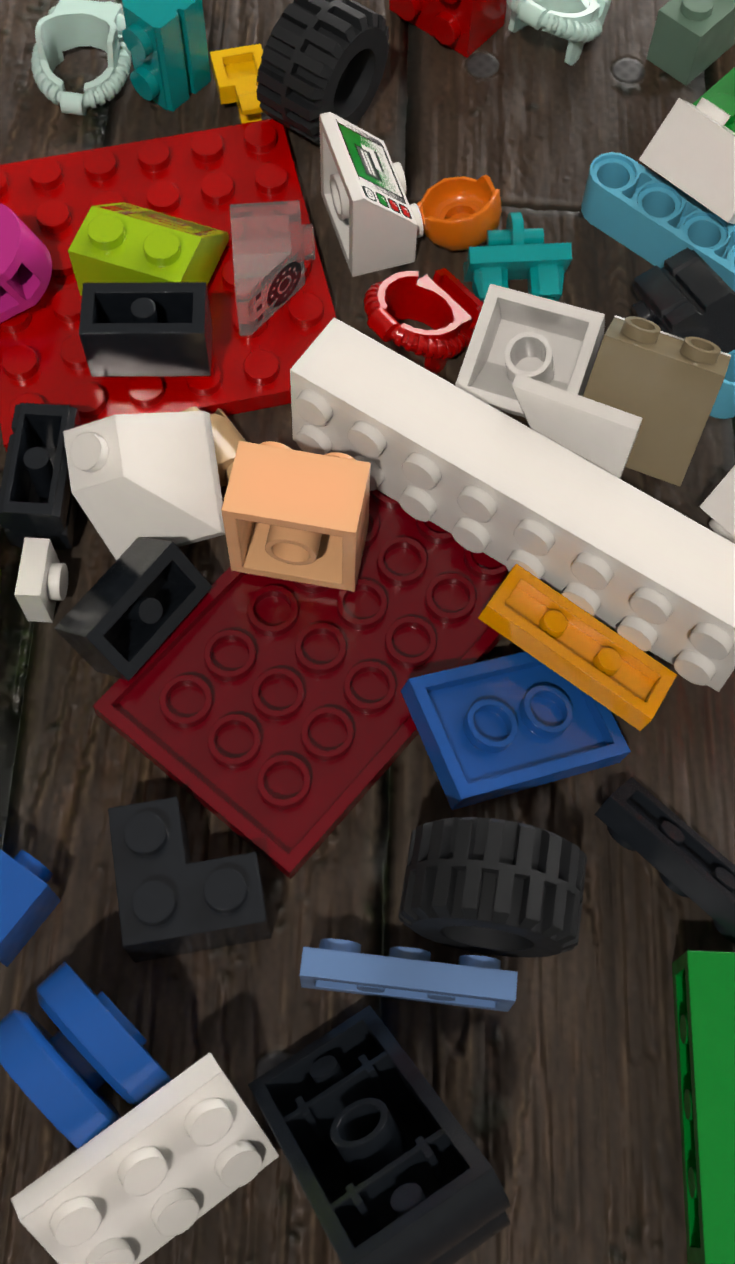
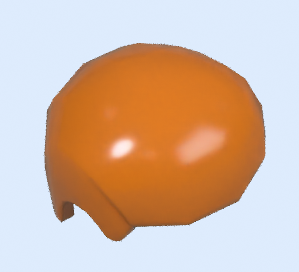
M483 175L478 180L466 176L444 178L428 188L422 200L417 203L422 216L424 233L433 244L451 252L468 250L469 247H477L485 243L487 230H496L498 228L502 211L500 189H495L488 175Z

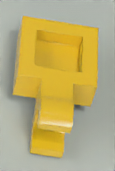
M261 43L210 52L211 69L220 103L224 105L237 102L241 124L262 120V110L260 108V101L257 100L256 92L259 83L257 82L258 69L263 54Z

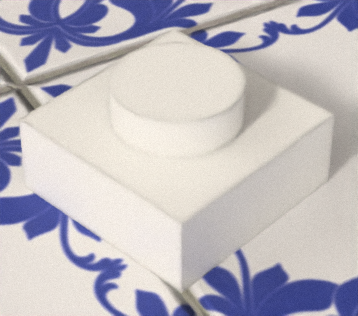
M25 537L14 595L28 621L53 623L56 600L63 601L67 594L66 563L59 562L50 539Z

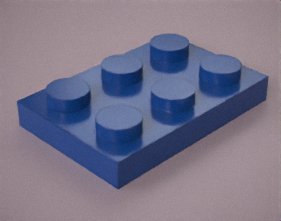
M527 652L409 678L401 689L402 696L452 810L620 763L631 752L609 709Z

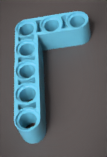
M609 152L601 154L593 160L589 168L581 204V212L590 224L652 265H657L660 268L664 267L665 260L688 247L690 250H694L735 292L734 224L727 223L688 194L624 154ZM735 349L727 353L732 356L724 381L710 413V416L714 418L727 419L735 417Z

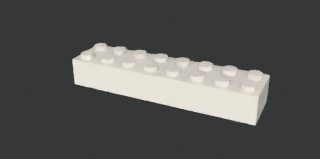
M335 317L290 369L293 440L296 441L304 452L322 455L338 452L347 454L358 461L371 463L370 490L374 491L377 489L399 502L402 509L411 517L423 522L431 521L451 533L454 539L465 549L474 553H485L505 565L509 572L515 564H518L594 618L615 630L620 636L642 651H650L674 665L677 673L687 681L697 685H707L718 692L735 669L734 543Z

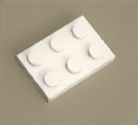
M209 1052L13 1196L11 1201L19 1221L58 1264H140L175 1236L188 1230L197 1219L236 1189L253 1180L262 1169L277 1159L279 1154Z

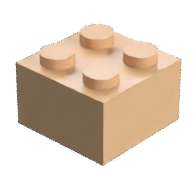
M239 441L221 509L231 571L355 592L369 525L371 463L358 461L344 453L331 452L322 455L292 450L290 447L278 442L267 441L256 444Z

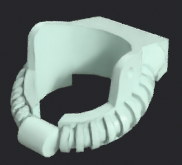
M60 0L56 6H53L48 11L47 16H44L37 22L35 28L36 43L33 47L31 59L33 77L44 96L51 100L52 103L60 105L63 114L85 116L88 107L94 109L97 104L100 106L104 105L106 100L110 101L113 99L114 95H117L125 85L131 68V52L126 47L122 37V31L126 28L122 4L111 1ZM84 46H91L105 51L108 59L106 70L96 79L84 84V93L66 92L63 80L53 73L57 65L64 61L63 51Z
M506 0L509 8L512 10L508 30L515 33L529 25L536 30L542 28V31L569 40L564 62L572 66L579 60L584 44L594 40L602 33V25L612 0Z

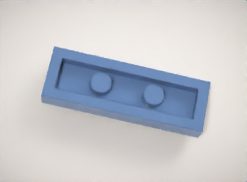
M328 938L320 940L319 948L303 946L299 976L302 988L508 1012L516 1001L518 972L500 970L501 961L487 956L463 955L459 957L457 965L430 961L431 953L423 949L392 947L389 949V956L361 953V944L357 942Z

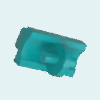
M521 212L508 213L505 230H487V246L468 248L467 262L463 264L464 282H472L474 295L479 300L484 302L490 284L509 288L508 280L527 279L528 294L554 301H559L561 298L564 274L572 261L571 242L544 244L543 228L524 229Z

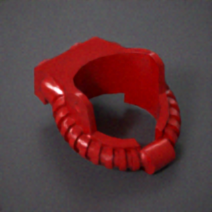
M446 268L435 271L433 279L428 275L419 278L418 271H401L391 275L384 281L373 284L365 294L364 310L368 317L367 325L384 342L393 340L395 345L398 347L402 346L406 351L414 352L415 355H423L425 358L424 368L434 374H438L446 366L449 358L458 355L464 347L468 348L484 302L479 300ZM411 319L425 323L434 330L414 328L405 323L400 325L397 320Z

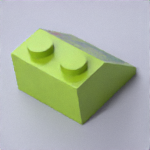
M124 202L91 206L68 249L80 296H82L83 283L206 282L208 285L229 241L228 232Z

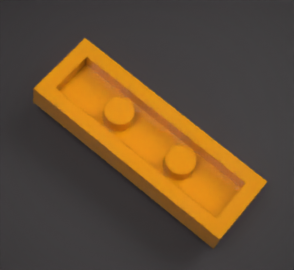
M518 564L514 565L478 617L479 620L639 731L653 719L677 676L673 671Z

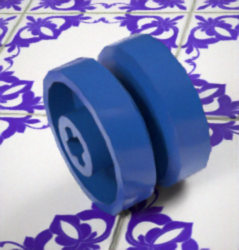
M64 961L36 987L39 1005L59 1030L52 1036L29 1013L15 1009L11 1010L0 1021V1064L48 1120L79 1149L121 1118L117 1109L100 1090L106 1082L128 1104L136 1107L172 1079L143 1047L147 1040L103 991L96 995Z

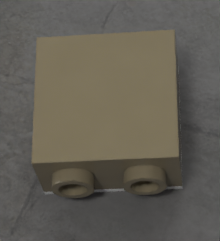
M615 315L602 339L583 397L642 417L639 433L626 463V468L679 487L681 486L724 381L732 355L722 352L719 346L706 339L693 336L684 339L661 331V328L650 320L635 316L622 318Z

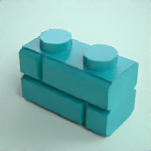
M122 0L126 28L122 31V37L126 47L131 52L134 71L130 73L131 83L137 93L145 100L154 101L166 111H174L190 99L189 93L196 94L211 82L202 0Z

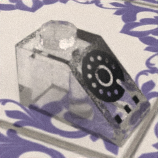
M299 200L230 204L235 297L240 336L252 335L305 285L304 260H315L313 224L302 225Z

